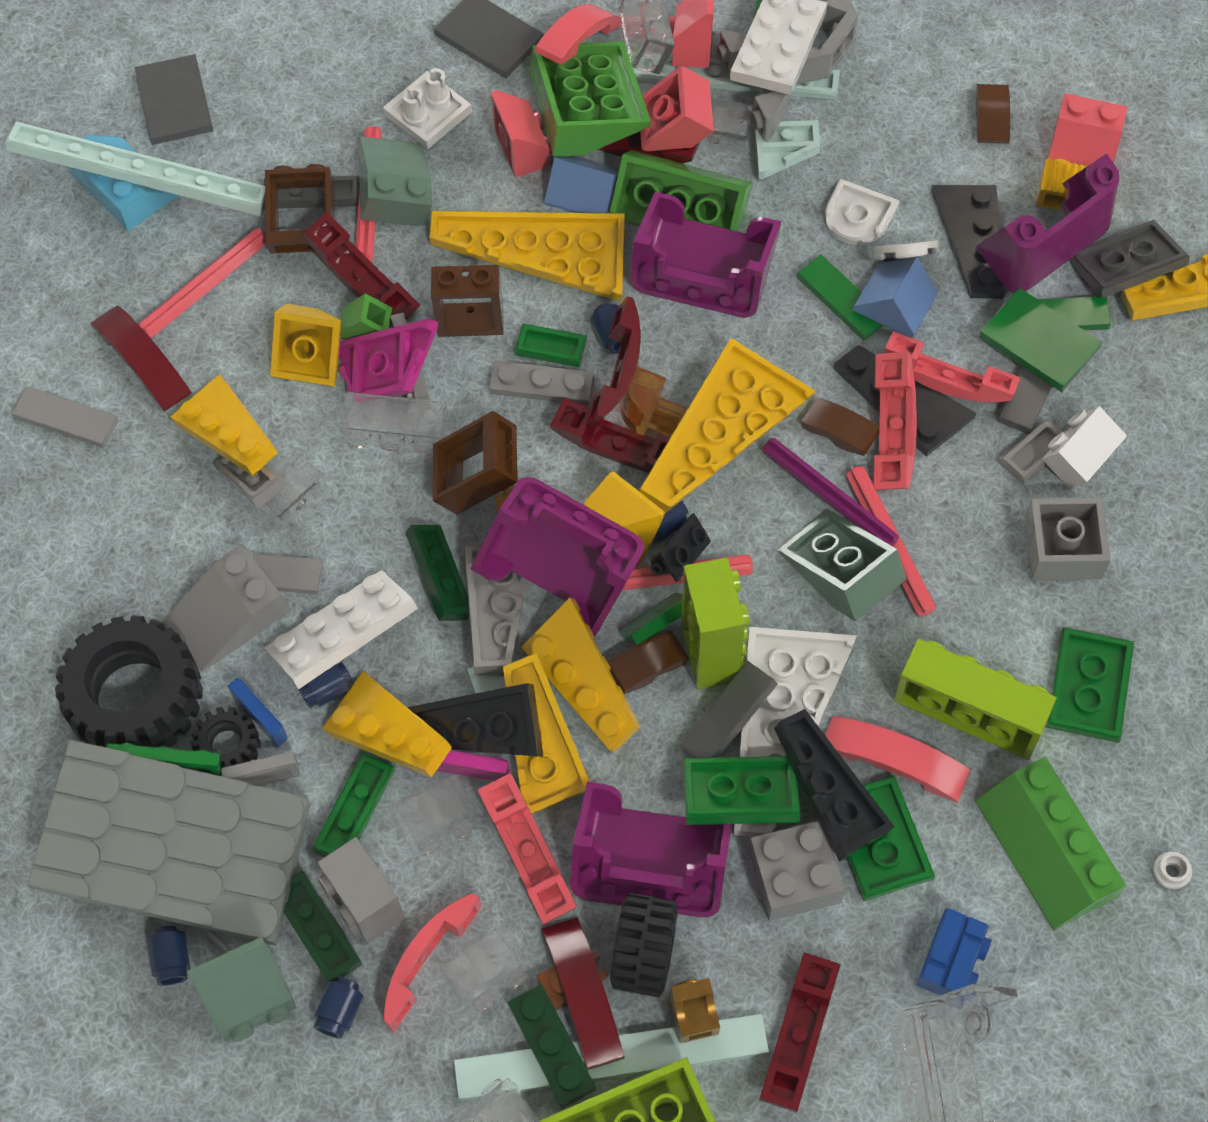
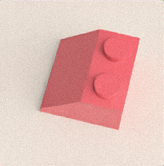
M682 0L677 4L676 17L670 16L669 34L667 38V53H673L672 66L682 65L684 67L709 68L714 0Z
M680 65L642 95L651 120V126L640 131L643 150L657 151L692 148L714 132L709 80Z
M498 90L491 91L494 130L515 178L551 167L550 155H552L548 137H544L542 133L544 128L539 112L534 113L527 100Z
M1064 93L1048 158L1051 160L1064 159L1071 164L1076 163L1077 165L1083 164L1086 166L1107 153L1114 163L1128 107Z

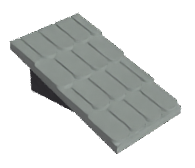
M69 740L65 759H63L54 790L55 793L45 821L44 831H42L33 868L27 883L31 889L249 940L262 937L266 944L278 945L285 915L284 908L288 902L291 889L290 882L295 872L311 804L307 798L251 785L245 781L185 769L175 764L130 755L128 752Z

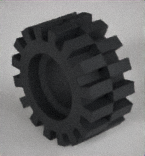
M223 707L216 708V715L212 716L210 711L204 714L207 718L205 722L200 718L196 722L198 730L193 729L191 733L194 740L191 741L193 751L206 750L211 753H217L213 749L215 737L221 732L233 731L239 735L240 742L234 751L220 754L221 768L250 762L252 758L257 759L259 755L257 748L261 747L260 736L254 722L250 717H247L244 711L240 710L237 713L235 707H228V712H224Z

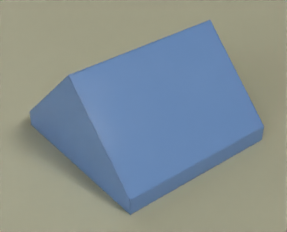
M575 155L555 157L544 204L574 213H608L613 200L619 168Z
M917 256L878 264L854 305L853 311L913 338L938 292Z

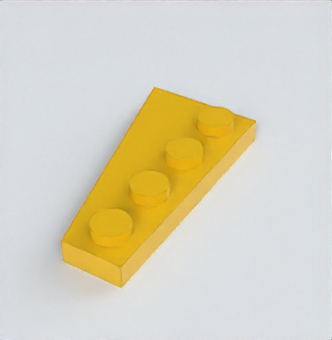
M537 653L503 666L506 687L526 683L534 684L544 757L516 755L520 790L531 813L534 814L585 793L586 784L590 781Z

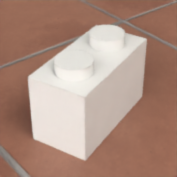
M1100 406L1087 412L1084 409L1077 412L1068 422L1071 427L1065 433L1062 432L1051 440L1048 444L1050 451L1042 458L1047 466L1070 488L1088 482L1127 437Z

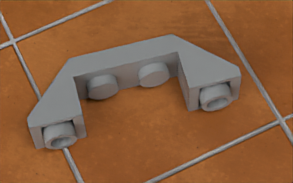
M823 0V2H827V11L822 21V28L830 30L829 38L826 42L822 41L817 49L811 47L796 84L828 78L854 42L858 15L850 0Z
M723 30L720 31V42L716 46V54L719 63L725 64L730 74L746 36ZM762 88L763 94L754 97V111L750 112V118L753 128L755 130L759 129L764 141L771 140L788 110L789 95Z

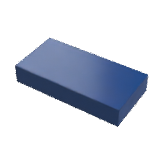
M236 678L227 685L233 699L277 748L287 740V734L283 725L241 679Z

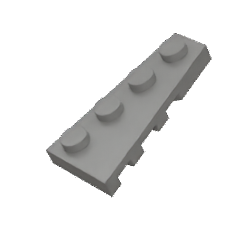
M465 545L464 560L474 674L504 673L503 666L512 663L527 579L513 571H510L508 576L500 581L484 578L470 569L482 545Z

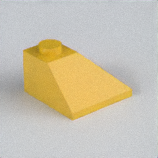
M285 304L276 310L274 314L270 376L335 387L342 320L318 308Z
M614 471L605 477L583 503L586 507L633 532L643 541L644 551L636 566H639L644 561L666 512Z

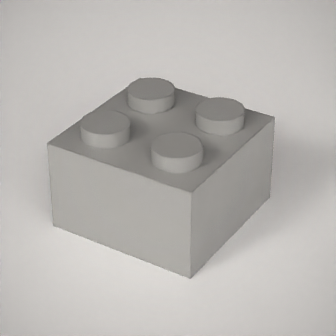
M1103 498L1031 499L1025 516L1032 580L1103 579L1111 561Z
M819 821L750 838L749 854L769 921L842 903L845 888L832 846Z
M357 837L317 862L322 872V875L317 878L323 887L322 890L334 908L341 905L337 909L354 938L361 935L368 944L405 919L398 897Z

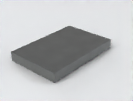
M463 0L434 28L435 36L505 79L532 53V45H537L544 36V33L488 0Z
M195 54L135 67L152 145L214 131Z
M1151 220L1096 241L1069 261L1101 298H1105L1189 265L1190 256L1155 220Z

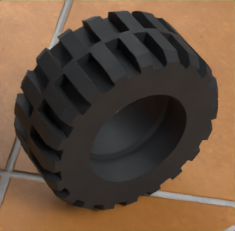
M133 615L130 621H125L123 616L111 618L112 623L104 626L100 622L92 626L94 631L87 636L84 633L79 635L74 640L77 644L74 649L68 648L62 657L65 666L60 665L57 669L56 679L59 684L55 687V694L60 703L59 709L80 741L105 748L107 743L119 745L130 743L136 746L157 748L165 743L166 747H172L177 743L174 736L178 732L185 735L192 726L188 718L189 716L194 718L198 716L200 706L196 699L203 698V687L199 681L201 680L199 669L186 643L182 642L176 631L172 628L166 629L164 623L156 619H151L147 623L144 616ZM131 664H148L157 667L161 671V679L157 690L141 706L128 711H110L99 706L98 697L101 687L106 679L116 670Z

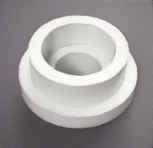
M1165 852L1156 859L1153 865V874L1160 885L1167 889L1176 890L1188 884L1192 877V867L1184 855L1177 852ZM1172 865L1176 867L1179 875L1177 877L1169 876L1166 872V866Z

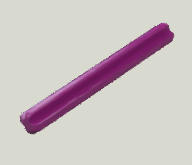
M776 438L769 439L764 445L763 452L850 522L891 546L897 543L899 536L892 529Z

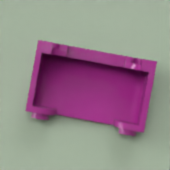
M1106 153L1062 183L1068 191L1066 200L1060 205L1066 217L1048 230H1045L1035 217L1023 215L976 246L1008 291L1015 293L1018 289L1024 291L1031 289L1109 230L1120 180L1117 167Z
M654 192L633 241L630 275L632 286L640 293L742 318L753 316L758 309L780 234L781 221L765 217L754 218L749 222L746 233L684 219L685 208L678 198Z
M525 477L517 482L499 509L470 569L484 578L494 581L504 580L510 571H513L564 601H567L569 597L574 598L581 609L579 612L585 624L589 625L594 637H596L644 551V544L636 534L544 482L535 478Z
M587 782L572 848L570 886L573 893L579 898L588 901L621 906L627 895L634 893L676 901L678 914L694 917H710L715 915L721 905L732 824L686 825L685 817L623 809L622 795L616 788L606 784Z

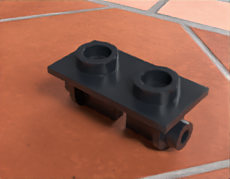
M692 513L683 525L677 529L676 533L659 551V555H655L651 559L650 569L655 575L671 573L675 582L679 581L683 576L684 566L693 564L710 544L711 540L695 513Z

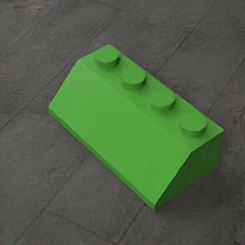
M630 150L622 155L610 213L625 214V222L641 225L654 192L674 196L682 202L685 208L684 219L739 231L748 207L753 182Z
M1046 756L1011 773L975 801L1053 931L1117 899L1126 887V883Z

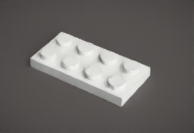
M762 0L733 64L730 80L791 95L825 17L827 2L819 0Z
M380 570L376 574L365 578L361 584L346 594L338 596L331 604L319 612L308 616L304 622L289 632L279 635L274 642L265 647V650L272 661L300 689L418 608L413 598L384 571Z

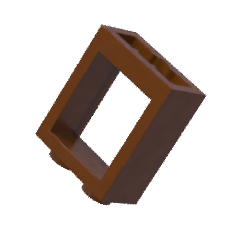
M310 164L306 168H292L281 165L271 170H265L266 245L271 254L315 252L303 236L307 229L279 231L278 189L324 187V214L328 212L335 219L334 178L330 167H325L321 164Z
M499 265L431 267V299L435 321L438 322V337L504 335V307ZM463 272L469 273L467 276L461 275ZM491 298V302L446 304L443 302V299Z
M494 411L487 413L433 444V502L456 515L518 482L517 425ZM483 451V470L463 480V462Z

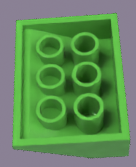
M624 41L579 43L577 55L562 65L536 53V45H532L529 76L553 157L585 155L651 126V120Z

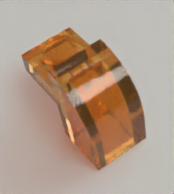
M636 367L634 377L623 396L620 406L624 422L632 431L643 437L647 428L672 436L688 408L660 397L667 378Z

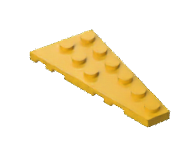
M432 211L429 238L430 244L622 302L625 214Z
M730 338L639 489V492L667 513L799 408L816 391L733 338Z

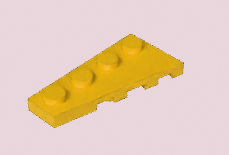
M1208 254L1203 255L1201 261L1123 290L1121 299L1131 321L1208 307Z
M220 374L190 400L183 403L170 416L180 429L252 476L278 454L271 441Z
M569 597L521 648L528 656L537 653L548 680L610 751L615 752L640 728V725L621 687L617 686L609 671L611 668L605 656L601 655L589 625L585 624L579 612L581 610L574 598Z
M364 671L322 728L335 739L431 778L452 749L446 739Z

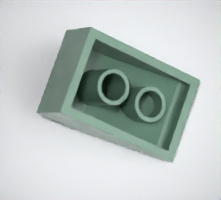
M360 136V220L411 226L425 225L432 207V186L422 144Z
M829 509L777 549L833 608L854 621L858 620L907 580L896 548Z
M262 937L187 971L216 1029L225 1041L232 1039L233 1042L242 1041L254 1034L253 1028L266 1022L269 1025L281 1023L290 1017L289 1011L297 1008L283 973Z

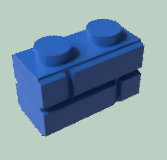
M945 908L916 986L956 1003H960L964 993L971 996L979 974L973 972L976 960H985L992 939L985 937L989 926L982 921L966 917V915L950 908Z

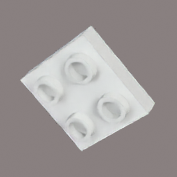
M437 68L430 70V72L426 71L383 107L385 117L426 149L432 147L472 113L471 104L446 85L445 73Z

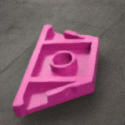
M429 318L340 341L339 358L342 366L339 370L342 378L347 382V391L351 401L361 405L412 393L437 331L438 322Z

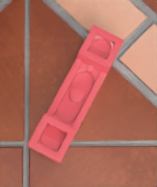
M582 4L568 11L550 27L536 45L535 52L562 65L577 55L579 43L598 31L608 35L620 27L624 19L596 5Z
M894 331L892 332L884 353L910 352L915 381L940 393L978 402L1012 401L1020 377L988 366L984 376L924 355L921 353L924 342Z
M911 353L876 354L875 388L880 390L879 455H874V487L876 490L909 489L915 460L917 429L916 390Z
M832 716L825 736L842 758L852 762L858 759L922 784L924 785L923 790L958 803L970 769L950 756L903 734L854 719Z
M509 773L478 789L482 801L497 827L543 925L578 908L512 774Z
M474 893L460 898L434 916L418 932L402 955L390 981L384 1007V1022L387 1029L393 1033L416 1002L413 992L407 989V987L446 931L449 930L458 937H461L480 910V899Z

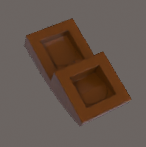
M976 85L977 143L1009 144V85Z
M819 397L801 421L803 429L833 440L834 445L842 450L865 456L879 435V426L848 408Z
M670 630L628 649L608 661V664L611 668L609 671L617 686H620L623 693L627 694L649 685L655 680L656 676L685 665L689 657Z

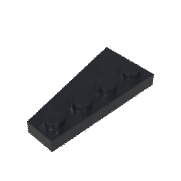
M932 185L931 193L934 200H936L942 223H944L950 245L955 252L970 298L1003 299L1005 294L1003 284L976 248L978 244L1000 230L996 185Z
M857 345L836 361L833 369L880 413V390L875 388L876 355ZM915 381L917 410L916 448L927 457L975 419L976 413L943 393Z
M526 683L407 707L446 739L451 745L452 750L544 757L534 684Z
M805 709L781 720L775 726L774 730L839 862L887 835L895 827Z

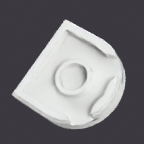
M840 179L826 205L825 224L829 232L844 243L852 245L869 244L879 239L885 233L900 201Z
M939 240L867 247L868 258L871 260H885L887 258L897 259L938 254Z

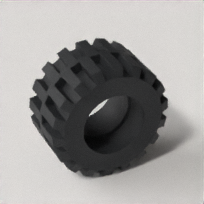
M629 893L624 899L616 932L610 981L614 990L658 998L662 995L666 987L678 915L676 901Z

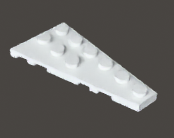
M749 627L747 661L772 677L778 685L742 728L740 757L787 756L774 728L781 720L803 709L809 713L819 727L856 642L857 635ZM777 823L734 824V835L755 837L772 833Z

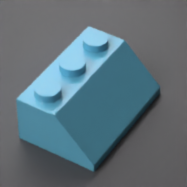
M88 135L84 138L136 152L122 137ZM69 167L71 174L127 231H130L179 196Z

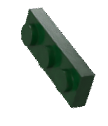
M411 525L405 533L438 621L468 620L467 592L441 525Z
M301 870L293 875L284 914L327 982H336L338 977H345L363 964L304 872Z
M540 984L508 1001V1007L561 1109L596 1091V1086L543 985Z

